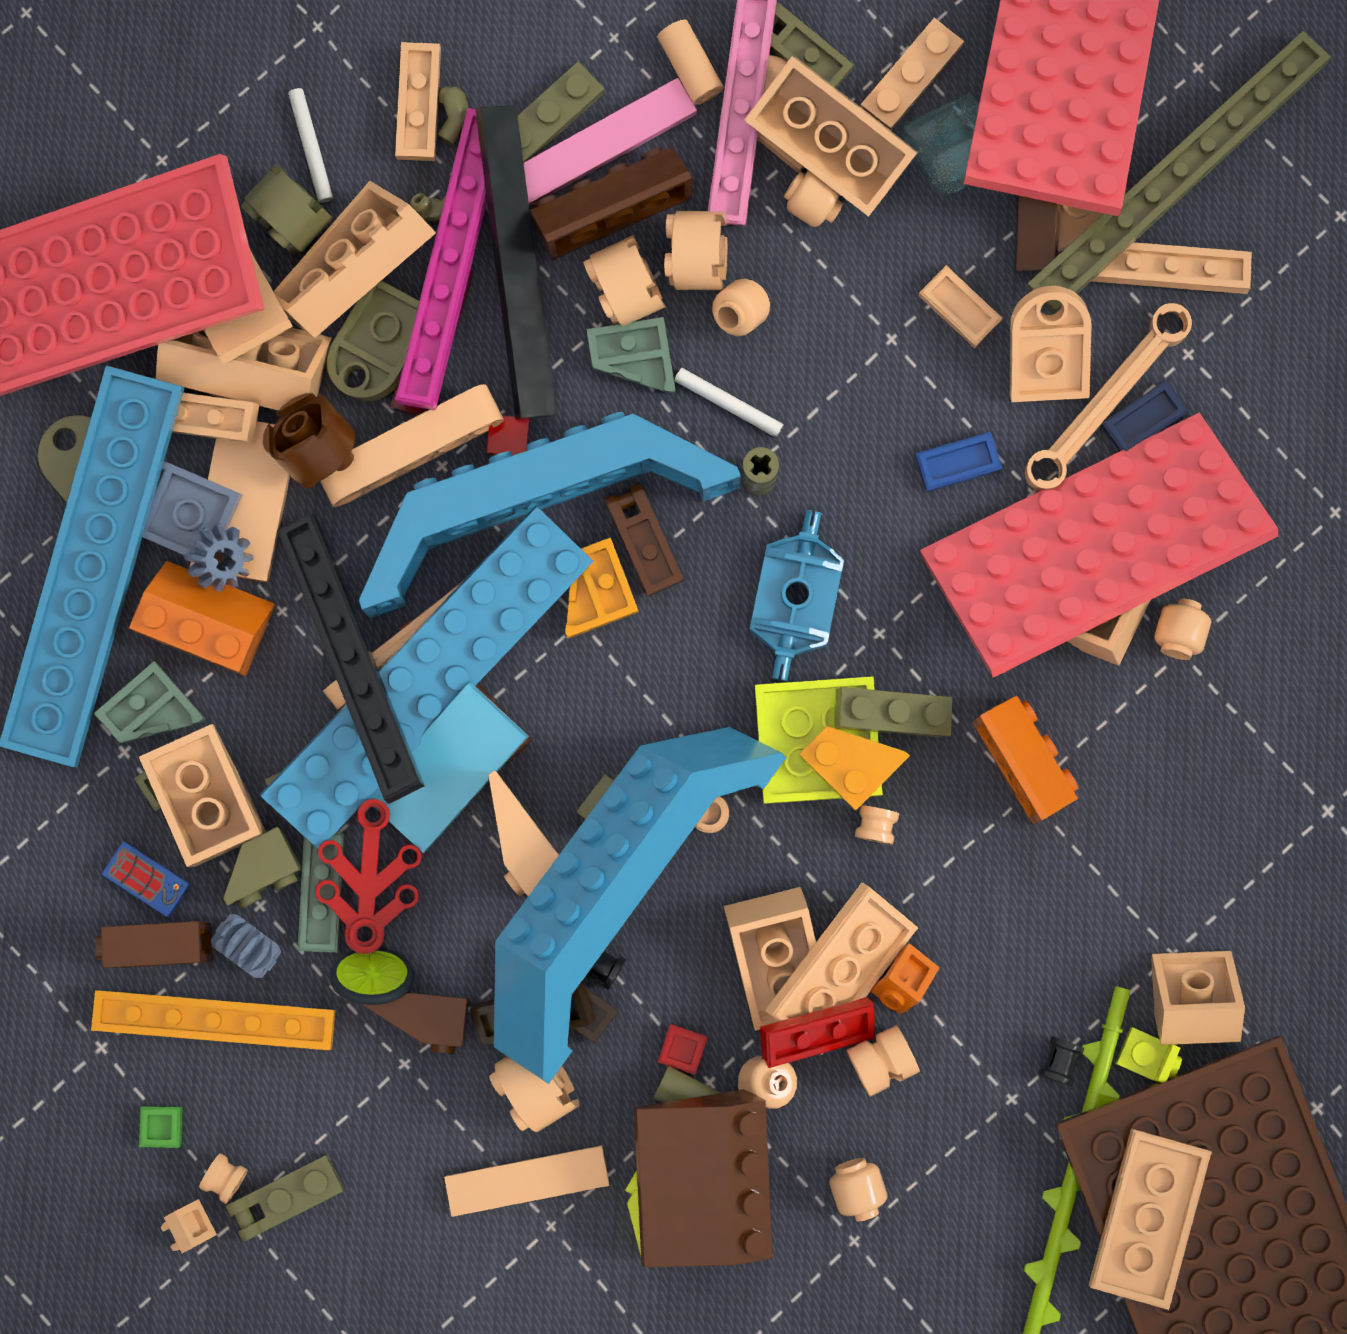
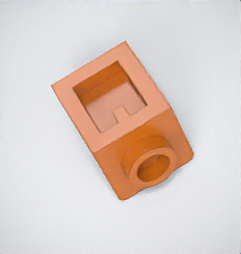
M908 943L897 955L885 977L874 985L871 992L880 998L884 1006L899 1014H903L921 1001L940 967Z

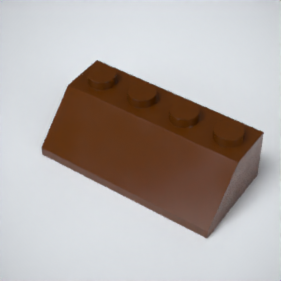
M661 147L652 149L642 155V161L630 166L627 163L616 165L606 172V177L594 182L591 179L580 181L570 188V193L558 198L556 195H550L536 202V208L530 210L531 218L550 260L553 261L692 199V177L674 148L671 147L664 151Z

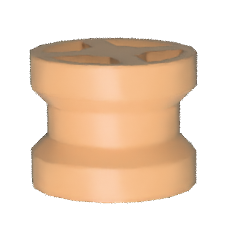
M861 805L859 811L862 817L861 825L856 828L854 837L893 845L895 837L892 834V827L898 821L899 813Z
M219 1153L205 1173L199 1188L205 1192H215L218 1194L221 1202L228 1204L240 1187L248 1169L243 1166H233L228 1162V1157Z

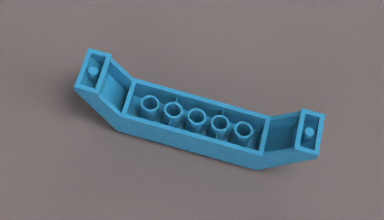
M618 412L601 419L602 425L588 430L586 425L571 428L564 432L565 438L550 442L548 438L534 441L526 446L527 451L513 456L511 451L494 455L489 458L490 464L476 469L473 464L462 466L451 472L452 477L439 482H437L436 478L422 480L414 484L415 490L407 492L359 598L361 608L371 619L406 607L407 603L404 596L429 549L525 516L534 506L542 510L648 472L698 492L702 502L739 490L741 479L739 470L736 466L635 414L625 416L623 412Z
M731 727L641 745L495 941L494 1048L547 1084L550 1083L572 1053V1050L568 1047L571 995L716 797L752 786L764 789L785 761L786 757L783 753Z

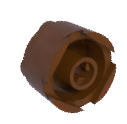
M313 393L301 394L284 404L276 412L280 419L274 427L268 423L263 434L264 449L304 488L314 487L319 481L327 478L336 470H345L354 460V454L351 452L355 443L354 428L324 396L316 397Z

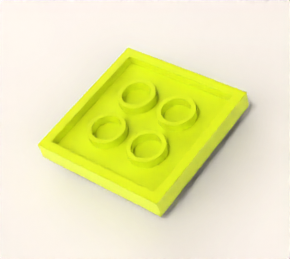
M874 677L755 685L759 742L783 753L786 757L769 783L762 789L763 804L842 799L799 754L826 726L835 728L836 689L847 687L875 690ZM838 729L879 743L878 732ZM882 785L870 797L882 796Z

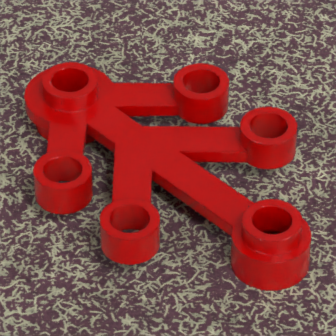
M374 798L364 801L356 813L357 820L363 827L360 873L342 854V848L336 841L326 840L317 849L320 860L330 864L359 896L357 914L340 897L339 887L334 881L323 879L316 884L314 890L316 898L320 902L328 904L346 924L344 931L345 941L353 951L360 954H369L376 951L383 943L384 927L405 908L415 906L419 900L418 890L414 886L407 883L401 884L395 889L394 899L374 914L375 898L408 868L417 867L422 859V854L418 847L412 844H405L398 849L397 857L377 874L380 829L387 825L390 812L384 802ZM369 807H376L379 810V818L374 822H369L365 818V812ZM328 844L335 845L337 848V854L332 859L324 858L322 853L323 848ZM407 849H413L416 852V859L410 864H406L402 860V854ZM325 884H330L334 887V895L329 899H324L320 896V888ZM407 888L411 889L414 894L412 901L402 903L399 899L400 892ZM362 926H367L371 929V936L365 941L357 938V931Z

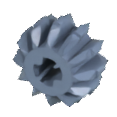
M215 523L212 531L206 527L199 528L200 541L194 538L188 539V543L195 547V550L183 556L185 560L195 562L187 572L192 577L199 576L198 585L204 588L212 585L214 590L223 591L226 583L233 588L238 586L237 574L245 577L250 575L249 571L243 568L244 562L252 561L254 558L252 554L243 552L248 548L250 542L246 538H239V529L230 527L226 530L224 524ZM217 551L224 557L221 563H218L217 559L214 558Z
M230 914L224 922L222 921L210 940L212 946L254 978H262L268 970L270 971L281 953L278 944L236 914Z

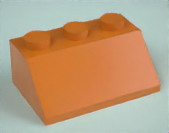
M166 560L144 591L129 629L137 634L246 677L276 604L225 584L223 591L214 590L212 585L204 588L198 585L199 576L192 577L188 574L187 568Z
M1016 695L983 713L972 723L1033 825L1077 800L1078 797L1074 791L1079 788L1067 768L1062 771L1054 759L1058 752L1052 740L1047 734L1041 737L1035 727L1034 722L1038 721V718L1027 700L1021 702Z

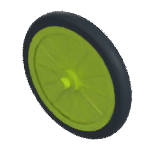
M378 948L369 954L350 951L334 962L330 969L329 980L334 991L344 999L358 1004L378 1005L392 1002L405 995L413 985L414 969L404 956L392 950Z

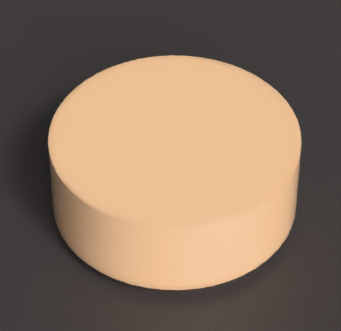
M716 797L695 826L697 830L703 833H715L726 825L729 818V808L722 797Z

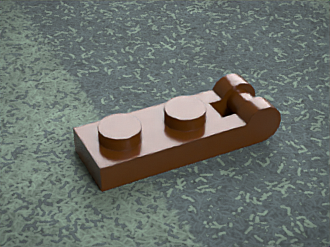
M640 482L628 486L629 491L617 496L615 493H612L603 498L647 596L650 597L684 582V579ZM636 504L640 513L626 519L623 510Z

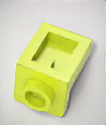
M1130 1027L1115 1064L1157 1083H1163L1168 1078L1177 1075L1182 1058L1177 1056L1180 1047L1174 1044L1160 1045L1158 1038Z

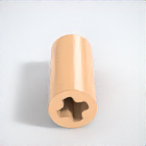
M686 19L672 23L657 35V39L694 105L709 101L724 89L722 82Z

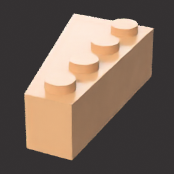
M369 181L273 292L287 317L297 327L315 338L436 232L408 203Z

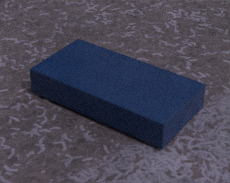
M1165 380L1101 424V427L1119 452L1122 450L1126 452L1142 440L1161 432L1189 411L1168 381Z

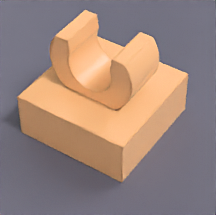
M199 1199L165 1216L166 1222L161 1226L163 1232L170 1229L176 1243L170 1246L173 1251L180 1250L181 1253L217 1235Z

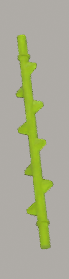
M1115 986L1105 1025L1102 1024L1101 1027L1104 1028L1101 1041L1082 1046L1084 1047L1083 1054L1094 1064L1082 1112L1120 1097L1107 1083V1078L1119 1033L1123 1032L1121 1025L1131 990ZM1077 1114L1064 1117V1120L1067 1119V1118H1070V1117H1072V1116H1075V1115H1077ZM1069 1162L1062 1187L1043 1192L1042 1198L1055 1210L1043 1259L1027 1263L1024 1266L1023 1271L1036 1283L1024 1331L1020 1334H1040L1043 1325L1057 1322L1061 1317V1314L1049 1302L1060 1255L1064 1252L1079 1249L1081 1241L1068 1229L1079 1187Z

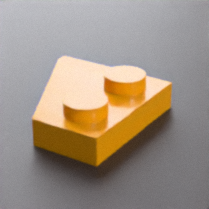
M611 537L581 548L594 562L570 586L565 629L568 639L639 613Z
M826 726L799 754L854 811L910 756L905 751Z

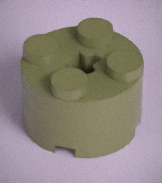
M277 164L244 197L245 201L241 204L242 209L255 221L260 222L266 229L272 226L268 231L269 235L283 248H287L293 255H296L298 251L303 252L333 220L328 211L300 184L292 180L288 173Z

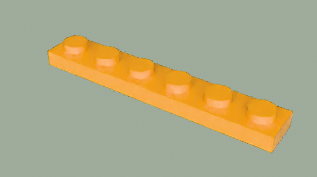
M95 990L91 1031L332 1050L336 1010Z

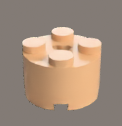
M676 211L675 214H667L666 236L671 238L672 253L665 254L664 268L665 276L669 277L670 286H674L676 290L724 289L722 280H726L728 252L727 237L721 235V226H727L724 211Z
M633 235L591 254L590 259L583 262L592 283L596 284L599 292L604 291L605 293L599 296V300L606 316L611 319L613 325L620 324L622 327L665 308L656 281L646 259L640 256L638 251L640 247Z
M506 1056L495 1063V1072L489 1075L490 1081L500 1096L506 1094L514 1107L510 1110V1114L521 1131L530 1128L534 1132H539L579 1107V1100L571 1101L569 1093L575 1089L563 1066H561L550 1083L547 1084Z

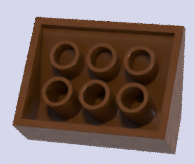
M742 1089L634 1107L641 1265L643 1267L739 1265L773 1258L766 1100Z

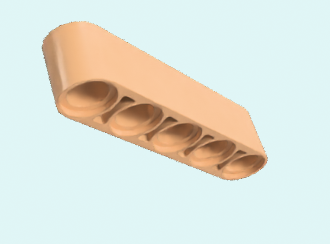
M483 384L473 387L438 405L436 410H428L352 449L351 452L354 454V460L351 465L343 471L336 470L320 482L332 506H342L489 431V425L492 424L494 428L501 424L504 419L487 385Z

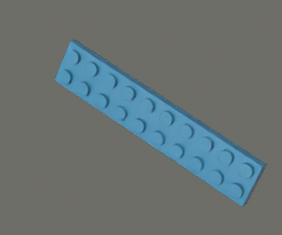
M105 367L0 738V747L70 767H78L184 387L114 367Z
M537 506L530 510L378 670L411 752L419 746L421 736L468 683L476 686L594 562ZM346 704L260 793V796L316 848H319L322 842L324 843V841L329 840L358 810L359 806L379 788Z

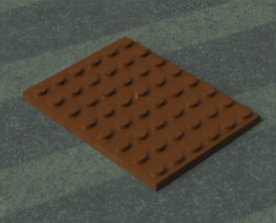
M1275 1036L1171 1077L1166 1082L1153 1084L1055 1123L1056 1130L1100 1241L1131 1128L1211 1151L1169 1310L1122 1297L1136 1334H1347V1204L1280 1036Z

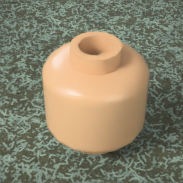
M809 170L806 173L799 171L784 195V198L788 200L787 210L789 213L811 227L820 226L825 219L832 223L844 205L843 202L838 200L840 194Z
M749 279L735 280L719 292L712 303V313L716 323L726 333L734 336L747 335L763 323L770 312V301L767 293L762 286Z
M1182 598L1179 599L1178 604H1168L1163 607L1154 635V639L1161 646L1160 651L1163 654L1175 659L1190 660L1192 655L1200 654L1204 650L1211 626V619L1208 614L1201 610L1202 605L1200 603Z
M756 1056L749 1059L741 1067L738 1075L739 1090L749 1091L766 1100L767 1109H778L788 1104L794 1097L797 1089V1076L794 1068L789 1063L768 1068L762 1056Z
M856 1158L834 1168L836 1173L830 1178L829 1185L838 1211L844 1216H855L856 1221H865L879 1214L878 1207L883 1205L888 1197L878 1166L873 1163H866L865 1158Z

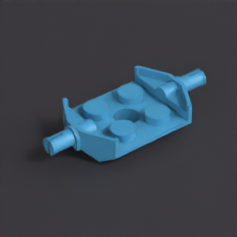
M805 510L802 532H799L798 536L784 538L766 546L749 631L775 652L776 660L771 679L777 681L780 668L783 666L781 681L788 682L791 660L794 659V656L824 648L828 642L844 560L833 549L818 539L819 535H817L822 513L815 511L813 523L810 526L813 510ZM795 583L804 585L809 594L808 599L800 605L790 603L786 597V589Z

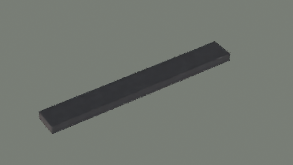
M481 106L475 109L515 420L551 417L556 415L517 109L516 106Z
M311 513L278 530V533L382 796L390 804L425 787L318 519Z

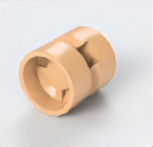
M897 1025L877 1034L876 1042L873 1044L865 1040L846 1050L869 1097L889 1088L890 1080L893 1078L901 1082L920 1072L916 1060Z

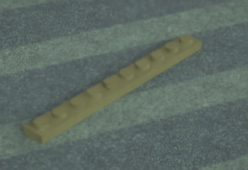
M1302 31L1124 195L1119 217L1109 214L1100 216L1027 284L1026 289L1031 292L1045 286H1061L1078 294L1325 67L1331 56ZM1049 300L1043 305L1052 314H1055L1061 309L1062 303L1058 300Z

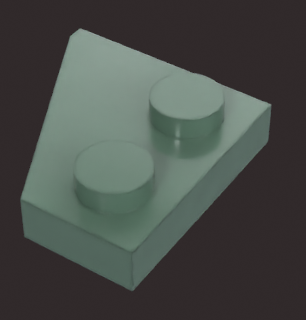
M664 317L635 321L623 327L620 324L586 329L593 370L665 393H676Z
M155 661L94 713L119 743L122 744L199 724L206 719Z

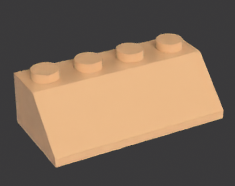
M794 56L789 59L744 120L868 217L918 154V151Z
M289 328L223 365L205 331L201 330L158 344L156 379L206 392L215 397L254 402L262 407L279 410L288 401L301 394L313 393L316 397L318 396L332 337L319 334L313 338L303 330Z

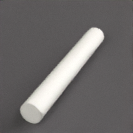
M302 88L293 89L288 92L317 199L319 203L329 202L333 200V195L304 91Z
M682 367L675 377L674 381L775 438L784 425Z

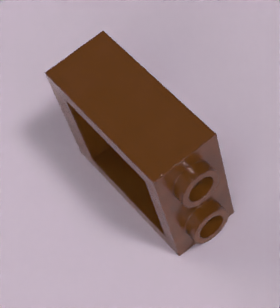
M193 921L101 927V936H96L95 940L97 960H102L103 968L213 962L212 943L210 941L212 938L211 923Z

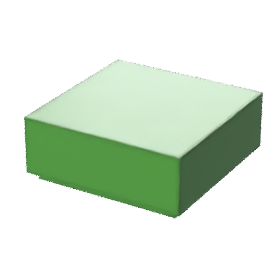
M141 1106L139 1147L180 1148L182 1144L183 1107Z

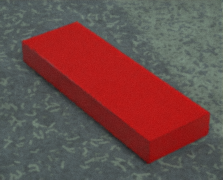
M866 997L760 1026L762 1059L765 1060L768 1068L861 1043L865 1040L875 1039L874 1003Z

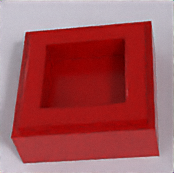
M502 416L504 421L494 428L492 424L489 425L488 456H494L507 451H511L513 456L527 451L529 418L515 420L513 416Z
M670 1024L657 1062L695 1075L708 1036Z

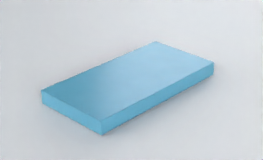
M468 683L421 736V743L412 752L425 787L390 804L384 800L380 788L368 799L374 798L384 802L390 812L389 822L424 853L489 782L488 775L494 770L498 772L529 736L474 684Z

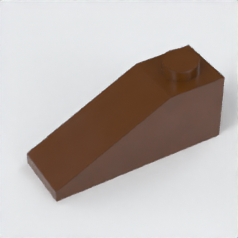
M407 992L399 999L385 1004H362L419 1042L431 1044V1052L455 1054V1046H465L470 998Z

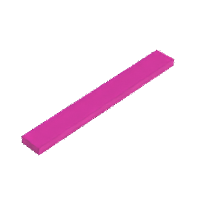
M467 108L395 398L398 404L436 410L487 204L475 109Z

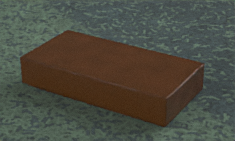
M1019 196L1017 271H1042L1058 256L1060 204Z

